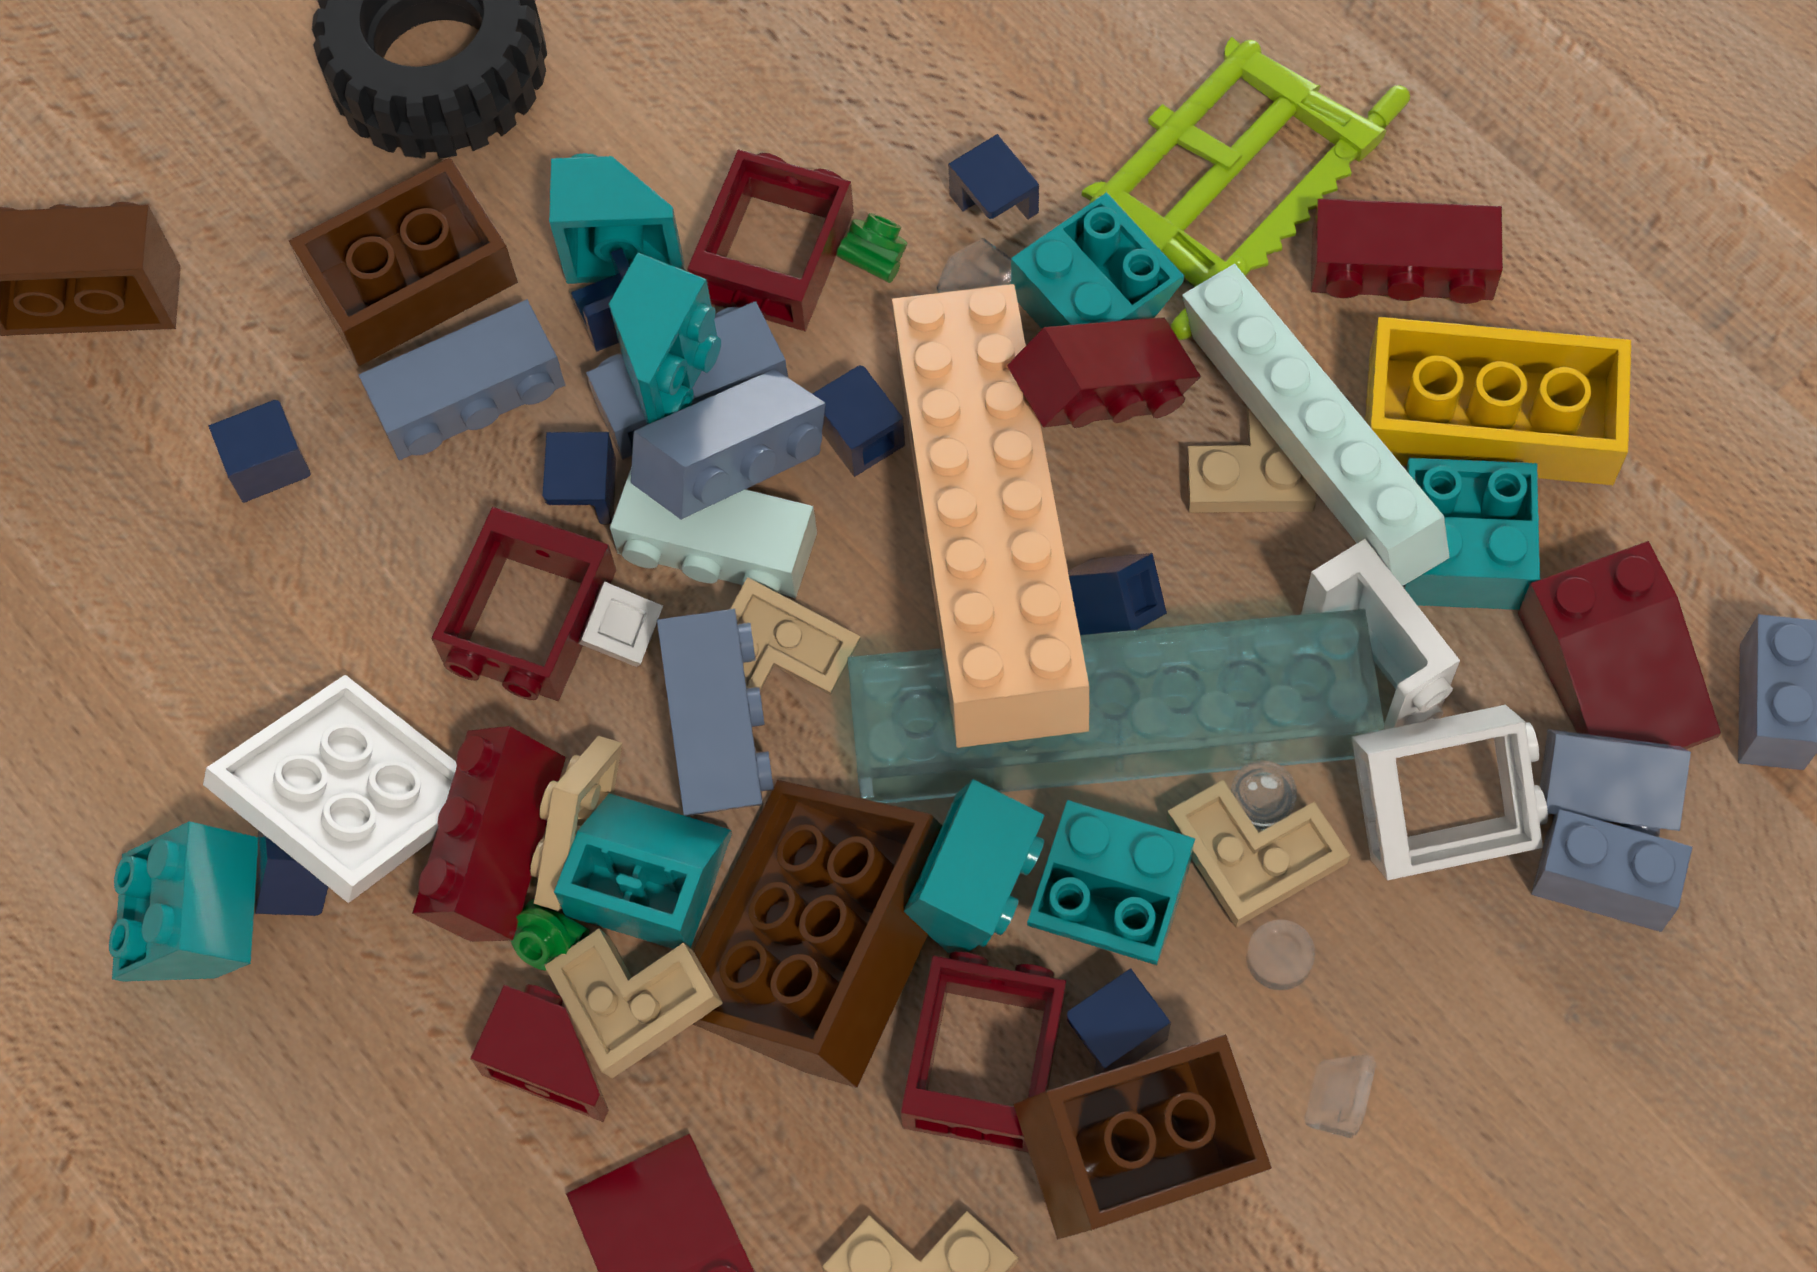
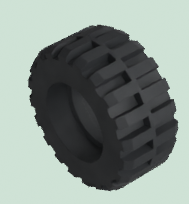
M317 0L320 9L318 8L313 15L312 32L315 37L313 46L332 99L340 115L346 117L352 130L360 137H371L374 146L387 152L394 153L397 147H400L405 157L425 159L426 152H437L439 158L457 156L456 150L471 146L473 151L489 145L488 137L498 132L502 137L517 125L515 115L517 113L525 115L537 99L534 89L538 90L543 85L546 74L544 59L547 57V49L535 0ZM451 20L466 23L479 29L475 38L463 51L441 63L414 67L399 65L384 59L387 50L397 38L406 31L427 22Z

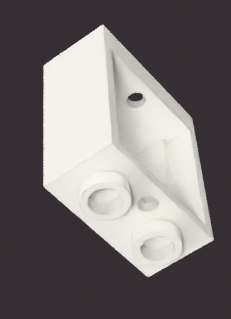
M1507 705L1352 736L1370 858L1386 880L1543 848L1540 825L1548 822V810L1544 794L1539 785H1534L1531 762L1539 760V746L1536 733L1531 723H1525ZM1494 738L1505 817L1407 837L1396 758Z

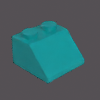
M581 153L570 158H551L549 223L567 284L596 283L615 275L610 252L622 248L630 265L636 254L640 253L686 271L673 206L613 156L599 157L594 154Z

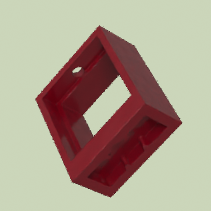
M738 149L687 271L707 280L711 304L723 308H741L756 301L765 320L806 332L836 258L839 245L854 214L851 181L842 179L838 174L830 170H810L786 163L780 157L770 153L753 154ZM752 197L826 218L801 279L727 258Z
M492 506L431 638L444 667L464 679L477 681L480 675L502 682V686L507 691L523 699L537 700L538 696L541 695L559 702L583 648V645L578 644L600 586L604 582L611 584L616 573L609 544ZM507 559L581 583L545 666L470 642V638Z
M952 952L949 954V958L933 956L901 1108L903 1129L1029 1153L1014 1107L928 1090L947 993L1044 1011L1028 1098L1048 1091L1065 1001L1066 980L1054 978L1055 973L1053 971L1032 964H1018L1015 966L1014 971L988 966L989 961L986 958L968 952Z

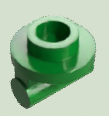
M868 213L865 221L859 219L852 220L847 236L839 245L837 257L891 283L899 271L900 260L908 242L898 236L901 230L900 225L885 217Z
M532 898L516 917L518 925L511 944L517 955L525 963L534 968L547 971L544 965L561 954H567L569 948L589 935L590 929L556 910L534 904L535 899Z

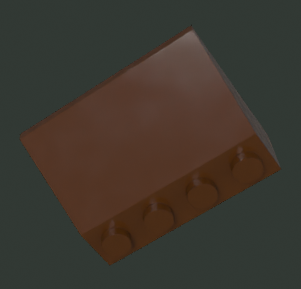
M777 780L774 790H772L693 950L723 1004L693 1023V1025L805 1073L857 1088L928 936L903 911L942 825L929 813Z

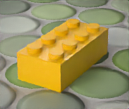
M1378 317L1369 355L1365 421L1402 466H1407L1409 458L1537 463L1539 479L1614 485L1628 454L1631 340Z

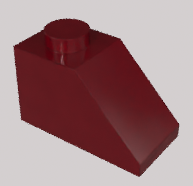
M527 984L524 992L504 985L470 1058L480 1074L604 1122L609 1109L577 1029L566 1008L562 1007L563 999L545 988L532 984Z

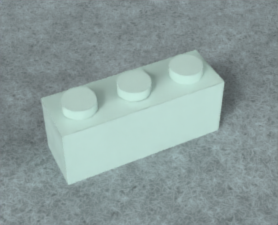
M631 470L610 526L617 553L634 565L643 568H656L660 564L680 569L686 576L703 583H715L720 579L743 586L748 577L783 596L795 599L817 535L813 506L746 489L681 520L632 485Z

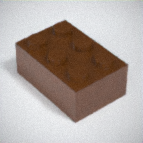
M450 157L289 240L307 282L358 367L518 283L506 244Z
M116 202L110 206L76 207L68 204L54 205L49 209L29 210L0 207V336L176 329L181 266L149 205Z
M1226 1034L1054 1088L1013 1104L1057 1240L1091 1231L1272 1169Z

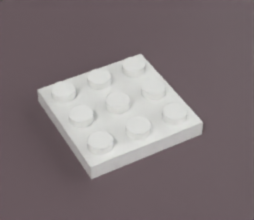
M344 675L206 767L203 785L349 903L435 839L438 829V816L443 805L446 803L457 765L456 761L352 679Z

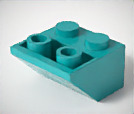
M1107 192L1011 258V284L1015 285L1017 301L1041 329L1051 326L1155 318L1184 282V275Z
M637 253L612 297L609 306L625 367L647 425L692 405L694 398L692 388L701 372L708 373L715 365L721 349V339L717 337L714 321L715 308L711 306L707 280Z
M1409 458L1407 472L1444 516L1450 558L1405 584L1403 588L1417 606L1519 610L1530 583L1540 580L1537 463Z
M972 779L955 795L903 912L949 954L952 952H969L978 945L985 947L994 933L1001 936L1005 932L1015 914L1019 899L1011 896V892L1019 874L1022 873L1027 876L1041 854L1045 840L1036 835L1045 815Z
M609 793L577 831L554 893L567 917L671 949H675L682 943L691 948L729 845L732 831Z
M1067 800L1027 921V926L1157 965L1173 923L1191 864L1195 838Z
M188 821L123 853L114 876V888L119 895L117 919L109 938V952L113 957L112 980L130 982L215 979L251 964L259 837Z

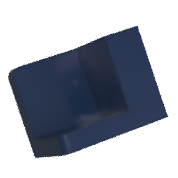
M998 134L948 163L949 195L962 212L976 204L989 219L999 216L1015 205L1027 219L1039 213V183Z
M622 248L610 252L615 275L571 292L574 305L596 352L619 343L609 303L630 267Z
M859 365L812 393L826 403L822 435L854 477L905 446L904 419L864 366Z
M272 400L208 425L227 476L243 503L308 478L311 475L284 409L278 400Z
M546 432L543 498L547 505H594L599 523L611 524L614 515L616 456L609 432Z
M1153 553L1092 558L1068 570L1080 636L1133 633L1167 614Z
M259 831L255 914L320 915L323 911L328 886Z
M1131 968L1077 1004L1067 1013L1068 1023L1096 1060V1075L1135 1063L1168 1040L1171 1026L1170 1020Z

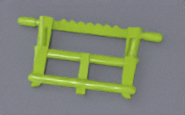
M1231 37L1224 49L1225 61L1175 112L1162 104L1148 118V124L1157 129V131L1107 183L1103 181L1095 182L1087 186L1082 191L1081 196L1090 200V204L1107 192L1194 287L1233 264H1236L1246 276L1251 270L1268 266L1267 255L1282 251L1281 240L1296 236V224L1310 221L1308 210L1316 208L1318 199H1323L1322 195L1338 190L1336 180L1351 177L1352 173L1349 165L1355 159L1359 162L1363 160L1381 143L1386 134V129L1384 128L1408 104L1410 100L1409 90L1402 85L1393 86L1368 112V117L1364 118L1319 93L1320 85L1312 83L1262 54L1261 46L1257 41L1245 40L1240 44ZM1242 78L1271 99L1273 103L1229 147L1195 125L1208 112V109H1211L1230 89V86H1233ZM1294 116L1333 143L1334 146L1227 261H1224L1185 233L1184 230ZM1178 144L1214 165L1162 217L1129 193L1164 158V155H1167ZM1185 308L1178 314L1170 326L1179 340H1186L1192 336Z

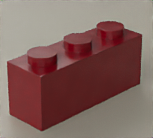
M1318 199L1312 227L1311 293H1328L1336 298L1379 295L1389 296L1398 301H1412L1420 297L1448 298L1461 304L1494 299L1503 271L1502 206Z
M1165 317L1044 327L1007 365L1043 428L1069 424L1073 428H1080L1094 421L1111 419L1114 423H1121L1133 417L1144 415L1161 418L1177 410L1185 401L1183 394L1201 378Z
M511 726L467 731L465 741L457 754V767L446 803L443 805L438 816V829L430 856L419 878V892L412 914L470 942L511 941L514 939L518 925L516 917L522 912L532 877L530 873L532 858L538 843L543 839L547 820L540 818L542 798L548 784L551 781L558 782L560 780L566 759L565 756Z

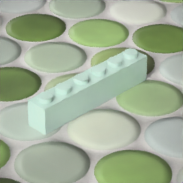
M1236 264L1231 265L1182 294L1193 339L1356 543L1366 539L1402 586L1450 558L1443 514Z

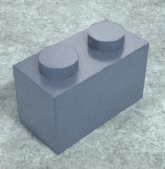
M1758 614L1740 643L1738 763L1804 770L1817 753V620Z
M1548 729L1540 780V788L1546 800L1548 813L1554 814V820L1559 809L1601 821L1620 823L1621 827L1657 837L1660 836V829L1680 831L1691 751L1674 745Z
M1559 809L1545 836L1531 895L1662 932L1679 909L1692 846Z

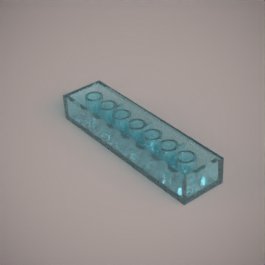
M1365 609L1080 635L1089 681V732L962 748L956 747L942 648L847 657L860 797L880 803L955 797L972 779L998 792L1350 760L1355 759L1352 736L1385 730Z

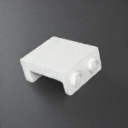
M1363 539L1311 571L1299 623L1313 642L1344 623L1348 626L1396 689L1382 730L1441 718L1443 715L1441 709L1445 698L1453 690L1451 683L1460 660L1367 540Z

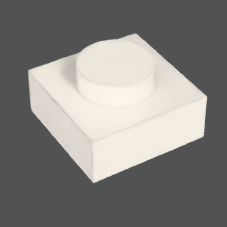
M604 582L600 586L578 644L637 667L642 662L663 605Z

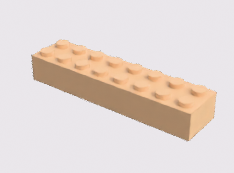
M1009 284L893 298L896 351L956 747L962 748L1089 732V681L1041 424L1007 367L1013 358L1026 346L1015 285Z

